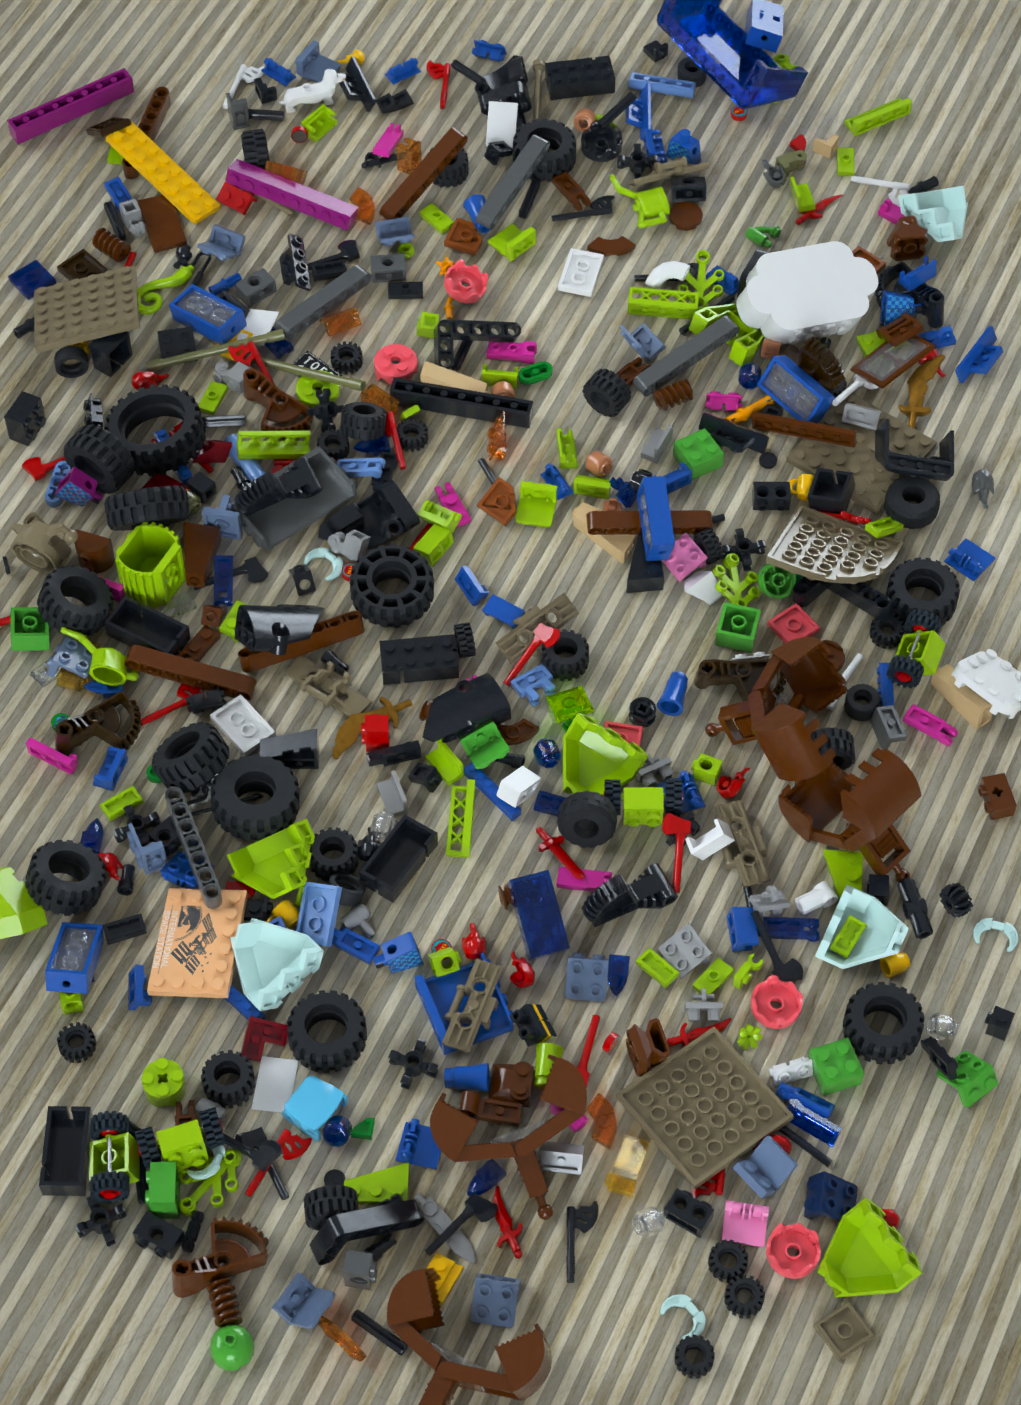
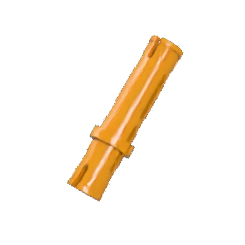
M766 395L745 408H739L736 410V413L725 417L724 420H732L734 424L745 422L748 420V417H751L752 412H759L765 409L767 404L772 406L774 402L773 400L766 402L771 399L769 395Z

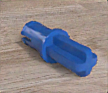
M236 273L226 279L222 278L217 284L208 287L209 292L216 296L223 291H229L242 277L239 273Z

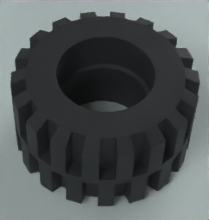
M264 130L242 131L241 140L245 162L269 171L270 160Z
M464 148L438 175L433 184L439 185V187L446 186V188H450V186L456 187L457 184H462L467 179L469 174L468 154L464 151Z
M608 369L597 370L584 384L582 390L587 403L598 413L609 417L617 416L631 399V391L624 379Z
M368 402L346 404L342 407L340 431L345 436L356 440L370 441L379 439L385 434L387 412L381 406Z
M562 629L558 641L553 646L547 648L544 643L542 644L541 663L551 673L553 679L560 678V681H564V679L572 681V678H579V674L583 675L585 669L588 668L589 645L586 643L585 637L581 638L582 635L580 633L575 634L574 630L568 632L567 629ZM567 652L574 656L561 658L557 654Z
M828 727L811 733L810 737L813 741L822 733L826 735L828 741L818 751L822 755L828 749L833 748L836 756L832 760L840 769L845 771L846 768H850L855 763L854 738L849 731Z
M330 827L327 831L322 829L319 835L317 833L314 835V843L310 847V853H312L310 867L311 871L315 872L316 877L322 876V880L327 881L333 874L345 873L350 875V872L354 873L356 871L355 867L358 866L359 859L358 847L352 834L348 835V831L345 829L341 831L340 828L336 827V830H332V827ZM332 850L343 853L342 856L336 859H328L323 856Z
M228 1050V1053L220 1051V1055L216 1056L213 1054L211 1056V1061L207 1059L205 1062L206 1067L203 1066L201 1080L204 1093H206L207 1099L220 1103L224 1108L227 1105L230 1109L236 1104L239 1107L242 1105V1101L247 1102L249 1100L248 1095L252 1096L254 1093L253 1088H255L256 1083L252 1064L248 1062V1058L245 1055L242 1057L238 1051L233 1054V1050ZM227 1073H234L240 1076L238 1081L232 1085L225 1086L217 1082L222 1075Z
M329 1185L319 1187L307 1193L303 1198L306 1225L317 1231L321 1229L325 1221L330 1217L359 1210L357 1191L348 1186Z

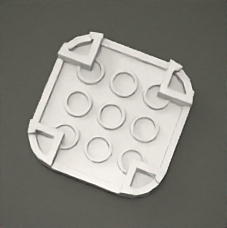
M987 649L986 652L975 653L959 661L951 674L956 679L954 684L958 688L967 685L993 705L990 712L994 715L1000 712L1006 714L1008 719L1014 718L1016 713L1021 710V672L1013 668L1008 661L999 658L997 653L991 649Z

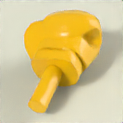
M356 49L352 54L347 55V59L337 60V62L348 64L350 58L355 57L358 65H362L365 55L364 52Z

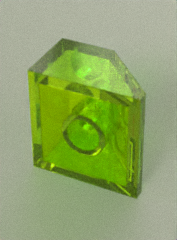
M582 685L546 696L548 712L554 725L573 720L578 713L589 715L594 712Z

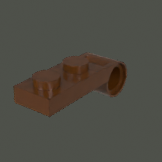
M473 1091L462 1092L459 1110L464 1112L465 1115L468 1114L473 1119L520 1126L523 1104L481 1098L478 1093Z

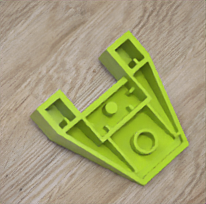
M736 303L705 307L694 312L689 330L695 335L723 316H729L740 329L735 337L726 342V344L732 347L728 358L741 367L752 362L765 337L762 334L761 328H751L741 320Z

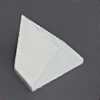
M697 571L684 581L685 592L705 601L709 606L723 596L715 589L717 580L712 571Z

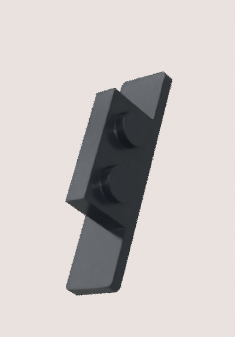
M351 57L345 68L348 73L346 74V79L339 82L347 100L362 101L366 111L370 112L375 105L376 99L355 57Z
M289 233L287 235L289 248L279 258L283 284L289 286L295 280L297 287L310 291L311 284L303 239Z
M706 412L702 414L698 427L699 430L705 428L718 446L728 447L735 453H742L746 448L763 454L769 441V437Z

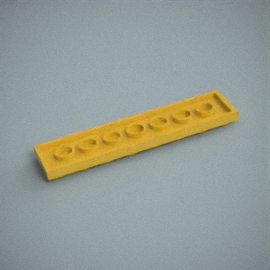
M132 121V125L106 136V141L194 225L220 210L221 205Z

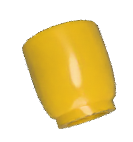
M801 474L798 476V479L789 480L790 493L797 494L800 500L808 501L807 496L814 476ZM794 483H797L796 491L793 489Z
M286 899L273 909L272 916L266 922L281 916L286 927L292 929L297 925L299 912L291 901Z
M899 952L879 959L881 970L887 978L897 976L910 967V959L905 952Z

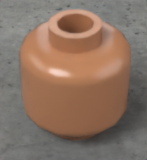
M590 109L579 110L573 121L575 128L582 133L587 131L591 124L596 122L594 112Z
M497 382L492 387L491 394L516 397L514 388L509 382Z
M594 451L586 458V469L597 477H604L612 470V460L606 454Z

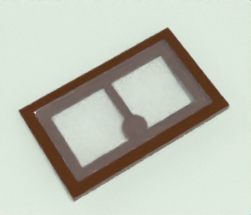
M917 335L896 347L886 341L850 370L883 389L934 350L935 345Z

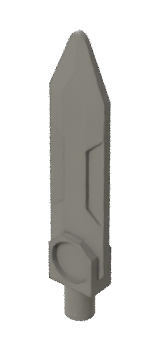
M421 1192L414 1196V1199L420 1204L419 1208L423 1217L440 1235L452 1223V1220L430 1197L426 1199ZM458 1229L445 1243L455 1255L475 1263L476 1259L471 1243Z

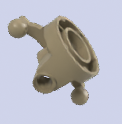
M35 512L26 516L23 525L14 524L11 527L18 534L11 545L14 555L28 567L44 574H49L59 568L63 560L71 553V548L56 534L63 532L64 540L71 544L78 539L76 530L68 529L63 523H55L49 526Z

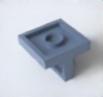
M223 494L218 509L203 507L204 525L220 527L221 537L241 540L243 535L240 512L233 511L234 504L231 503L230 495Z

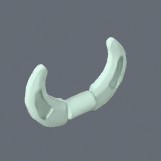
M313 549L305 557V565H308L314 558L325 557L332 562L333 566L332 573L325 580L331 581L339 577L342 573V559L333 555L330 549Z
M993 918L982 919L976 924L973 930V938L976 944L980 943V935L984 931L993 928L1000 931L1004 930L1003 933L1009 939L1007 952H1011L1016 947L1018 933L1012 924L992 921Z
M204 1142L205 1147L209 1149L208 1142ZM220 1145L210 1149L214 1155L211 1165L200 1171L187 1170V1174L197 1180L206 1179L216 1174L221 1168L219 1165L222 1158L225 1157L226 1151L224 1146Z
M680 1294L667 1298L661 1306L660 1314L664 1315L671 1307H685L693 1316V1328L690 1333L683 1336V1340L686 1336L692 1337L697 1335L699 1337L705 1327V1315L703 1311H699L691 1302L693 1299L687 1295Z

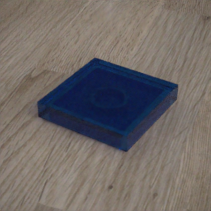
M37 260L8 276V280L27 300L34 297V290L56 284V279Z

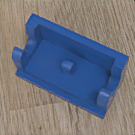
M644 129V145L647 157L657 155L658 162L666 163L667 158L662 136H653L661 134V131L658 129L649 131Z
M925 257L923 264L906 275H904V270L900 272L898 283L909 292L936 276L937 261L933 259L929 263V257Z
M680 463V467L677 470L664 475L668 494L691 483L692 471L689 470L685 463Z
M494 594L482 609L485 615H490L511 626L513 629L519 626L518 624L514 625L513 620L525 614V610Z
M109 746L107 756L99 773L93 778L95 779L93 786L114 791L128 761L126 749Z
M731 907L726 916L732 952L751 951L753 946L759 944L757 927L751 916V913L754 912L753 907Z

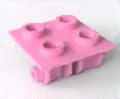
M684 533L675 541L669 559L661 561L681 582L696 568H705V562L708 557L691 537Z
M726 1200L721 1241L726 1239L727 1242H730L731 1239L734 1240L733 1243L739 1242L744 1245L764 1247L769 1207Z

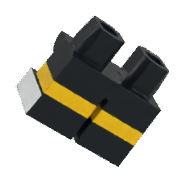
M525 1004L510 1015L512 1022L516 1023L519 1028L518 1034L521 1040H525L528 1047L538 1043H551L557 1037L541 1004Z

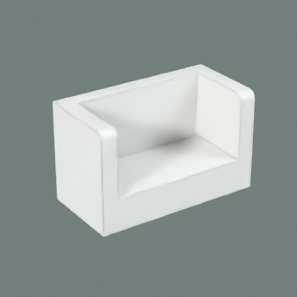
M521 766L501 780L497 797L516 808L536 793L541 777Z
M718 818L714 820L716 827L696 840L689 836L685 838L691 854L701 860L706 859L735 841L729 825Z

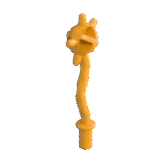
M445 257L443 262L436 261V264L440 266L441 272L439 275H446L448 268L455 264L448 257ZM450 295L444 310L446 311V319L453 320L452 310L454 307L451 305L453 298Z

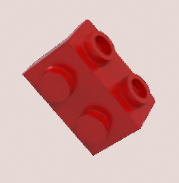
M227 182L223 184L216 198L218 202L243 215H246L252 202L257 203L258 201L253 197L254 193L247 190L242 191L239 187Z

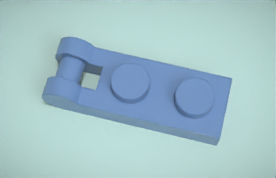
M379 457L338 459L337 466L345 470L347 477L372 476L380 478L382 469L386 464V461Z

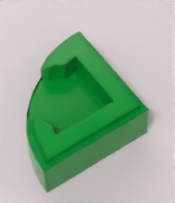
M366 1118L356 1125L351 1132V1138L372 1140L375 1118Z

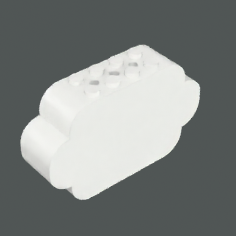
M838 241L767 253L759 258L754 268L748 274L746 279L747 286L739 295L736 306L741 320L747 326L756 329L761 328L762 334L766 339L782 342V344L789 343L793 345L802 340L806 341L811 337L823 338L833 334L843 335L852 330L869 308L868 299L878 287V277L874 266L868 260L854 257L851 249Z

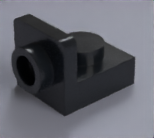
M655 40L643 46V52L654 62H657L668 56V44L664 43L661 45Z
M261 78L254 79L255 92L261 104L277 100V89L275 86L268 88Z
M504 141L489 142L484 157L492 165H497L500 157L512 156L513 149Z
M417 763L408 775L410 782L425 785L431 793L436 790L443 780L435 766Z
M264 895V900L247 899L244 921H251V918L266 922L269 914H272L273 902H270L269 897Z

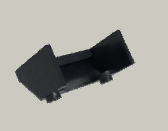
M885 419L875 431V459L889 472L948 481L954 475V431L950 430L939 443V457L922 458L894 453L889 450V419Z

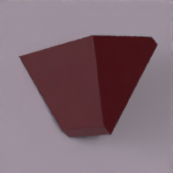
M205 440V442H202V450H198L197 456L191 463H225L231 450L232 442Z

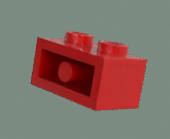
M365 715V723H361L362 744H366V752L377 751L390 746L388 715Z

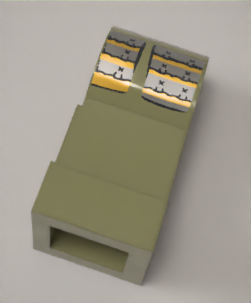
M797 150L776 157V170L777 165H780L784 169L786 178L789 177V173L792 171L803 170L806 167L807 153Z

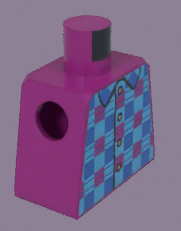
M73 467L60 481L55 496L79 506H84L89 500L99 504L103 495L95 491L98 484L97 481L76 467Z

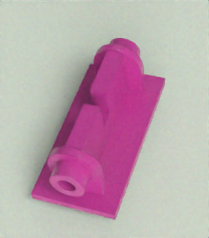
M712 391L706 395V400H710L706 401V408H709V410L722 411V404H725V411H736L742 408V403H738L742 402V395L731 392L727 395Z

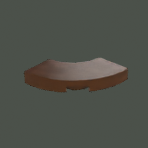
M624 236L613 240L597 237L587 246V250L603 254L606 257L607 255L621 256L633 251L636 244Z
M524 718L513 725H497L507 745L523 743L534 737L540 730L539 726Z

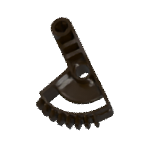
M814 337L807 339L800 349L790 344L778 355L789 357L826 389L834 390L844 380L845 371L841 368L842 364H839V359L835 358L834 354L830 352V348L827 349L825 344H821L820 340H815Z
M770 659L743 661L703 660L700 662L695 674L694 685L699 689H706L710 685L734 684L742 700L747 701L748 695L751 693ZM779 668L776 673V686L772 693L775 692L780 697L781 695L779 694L783 692L786 680ZM742 669L746 674H740L738 670Z
M118 692L84 714L67 718L60 722L55 728V750L69 756L72 754L73 748L78 745L81 746L83 742L93 736L100 738L113 747L129 750L130 745H133L135 740H137L141 726V714L139 706H136V700H129L123 692ZM119 704L125 707L132 721L128 732L123 737L116 735L121 724L120 714L115 708Z

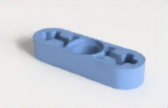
M66 461L58 462L54 468L45 493L46 503L49 507H58L63 502V499L59 497L54 498L58 488L54 484L61 481L71 470Z

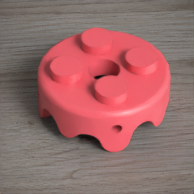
M461 259L448 268L444 277V287L453 299L462 303H475L486 292L488 274L481 273L477 265L466 266L464 260ZM461 283H466L469 287H465Z
M391 344L381 348L374 357V371L377 380L380 381L383 378L389 385H392L394 377L411 380L412 376L418 372V359L415 352L402 344ZM395 360L400 361L398 364L391 363Z
M772 975L764 982L755 986L751 996L750 1008L755 1019L763 1026L771 1029H782L797 1021L802 1009L803 995L799 993L793 982H783L778 976ZM777 1001L782 1006L775 1009L770 1004Z
M801 1223L787 1226L779 1224L775 1227L767 1241L766 1256L771 1268L776 1273L791 1279L803 1278L813 1272L818 1265L821 1250L816 1231L807 1229ZM789 1248H796L799 1251V1255L792 1257L787 1253V1250Z

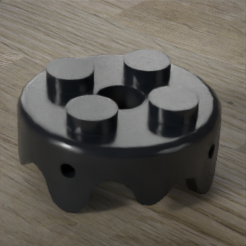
M594 122L587 131L582 133L581 150L588 159L593 161L608 162L613 160L622 150V132L620 130L616 131L611 125L603 129L597 122Z

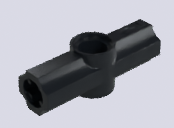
M903 879L898 883L897 887L903 901L904 915L906 919L910 920L915 937L925 939L933 934V929L927 916L926 901L920 897L914 879Z

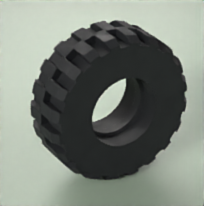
M163 486L122 492L108 496L104 502L107 524L111 530L115 531L134 530L136 526L142 525L143 522H148V524L154 522L156 525L162 524L163 526L179 523L189 519L191 514L188 493L183 486Z
M390 544V546L381 545L374 550L367 551L365 556L362 555L351 570L350 592L353 606L361 613L364 619H369V622L372 624H379L381 627L387 628L388 626L397 628L401 627V625H409L415 619H420L423 616V612H427L431 606L430 603L434 598L433 571L428 565L426 558L420 557V553L414 549L410 550L407 546L402 545L401 547L396 544ZM387 578H399L409 584L404 591L397 594H386L376 588L380 581Z
M246 755L238 760L234 759L226 767L223 766L222 771L212 781L211 809L214 819L219 825L221 824V828L225 832H230L236 838H244L246 841H260L288 828V825L294 823L296 815L299 813L300 788L298 780L289 767H285L284 763L279 760L276 761L272 757H262L260 755L247 757ZM252 791H261L272 797L267 802L256 805L247 804L239 799L243 794Z

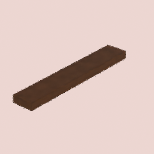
M752 412L751 414L752 429L853 448L857 444L855 430Z

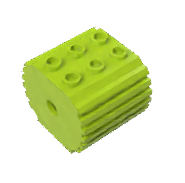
M143 522L142 525L136 526L127 535L125 542L117 548L115 562L119 581L124 586L125 595L138 601L140 606L144 604L148 607L152 606V609L163 604L167 606L186 581L182 549L178 536H175V532L172 530L170 532L167 526L163 528L162 524L156 525L154 522L151 524Z

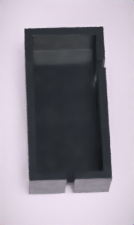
M610 55L595 57V60L583 58L545 63V80L550 100L615 93V75Z
M126 595L104 622L108 636L130 647L132 645H139L175 656L178 655L179 650H183L191 639L188 625L144 604L140 606L138 601Z
M455 634L379 641L383 685L400 684V670H403L404 683L459 678Z
M404 814L360 870V880L368 889L374 892L378 890L380 896L394 903L426 861V857H429L438 845L437 832Z
M48 1106L41 1163L43 1167H41L39 1180L42 1195L85 1196L89 1165V1142H91L90 1121L91 1117L93 1118L91 1107L71 1106L74 1119H70L67 1106Z

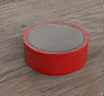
M296 126L291 131V138L296 143H303L308 138V131L302 126Z

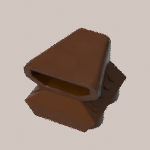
M915 216L900 217L887 239V245L892 247L890 257L895 261L920 259L926 253L925 244L928 242V230L918 226Z
M659 1019L650 1020L646 1032L636 1024L626 1030L628 1038L626 1039L627 1051L637 1076H643L650 1070L651 1066L658 1065L669 1057L670 1048Z

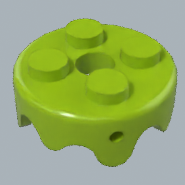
M301 376L297 381V400L310 408H314L316 404H319L316 390H314L315 387H321V390L329 388L331 392L330 401L336 403L338 397H340V385Z

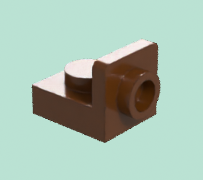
M210 604L204 605L201 624L219 627L221 616L226 615L227 608Z

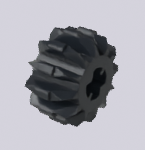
M959 883L945 886L939 894L940 902L944 905L943 908L954 918L966 915L973 907L969 892Z

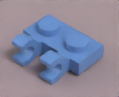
M543 664L511 681V686L521 698L527 696L533 707L540 704L538 700L540 696L535 690L542 687L549 698L556 695L553 691L556 689L552 683L553 676Z

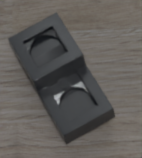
M406 89L393 96L388 93L376 100L382 114L398 111L414 104Z

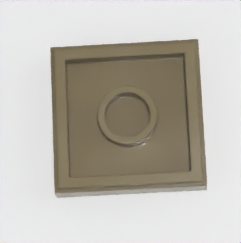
M850 1301L813 1325L839 1362L875 1339V1335Z

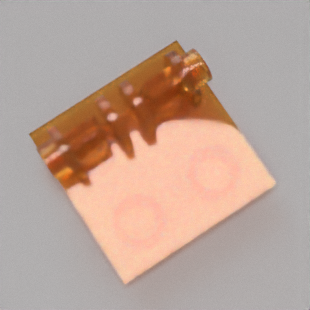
M504 411L499 418H496L494 426L489 429L487 438H489L487 447L489 460L493 456L499 460L504 459L506 456Z

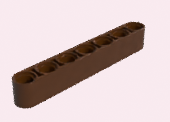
M166 87L155 89L138 126L153 142L171 104L169 90ZM123 158L124 176L127 179L137 178L140 173Z
M455 127L450 128L384 203L379 214L386 220L402 218L465 146L468 137Z
M670 510L674 534H698L706 529L713 531L712 513L708 510ZM591 511L586 514L587 529L591 535H638L642 533L639 511Z
M351 611L316 623L310 639L288 644L285 655H276L264 651H251L247 647L243 648L238 652L242 671L246 673L254 672L358 636L365 631L361 613L359 611Z
M132 645L125 660V665L129 669L207 691L218 688L219 690L223 689L225 696L236 698L241 694L247 701L251 700L257 683L254 678L244 674L139 645Z

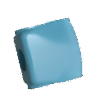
M308 1076L285 1103L282 1116L295 1125L302 1133L311 1137L314 1141H319L321 1135L318 1129L331 1118L339 1105L347 1106L348 1098L344 1092L315 1076Z

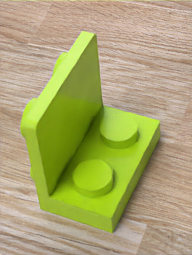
M510 224L489 239L488 244L509 261H513L536 244V230L533 227H529L527 230L521 231L514 224Z

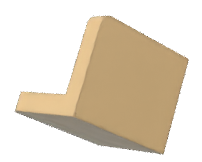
M833 134L828 142L815 138L812 151L830 159L837 150L839 136Z

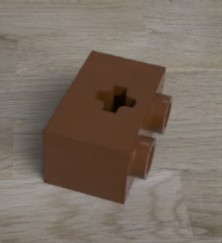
M1005 773L982 777L978 786V793L984 799V809L986 813H989L991 820L1014 816L1017 805Z

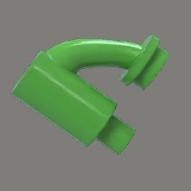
M765 226L750 227L745 237L760 247L770 248L772 242L763 233H769L770 237L778 238L781 234V229H779V226L774 228Z

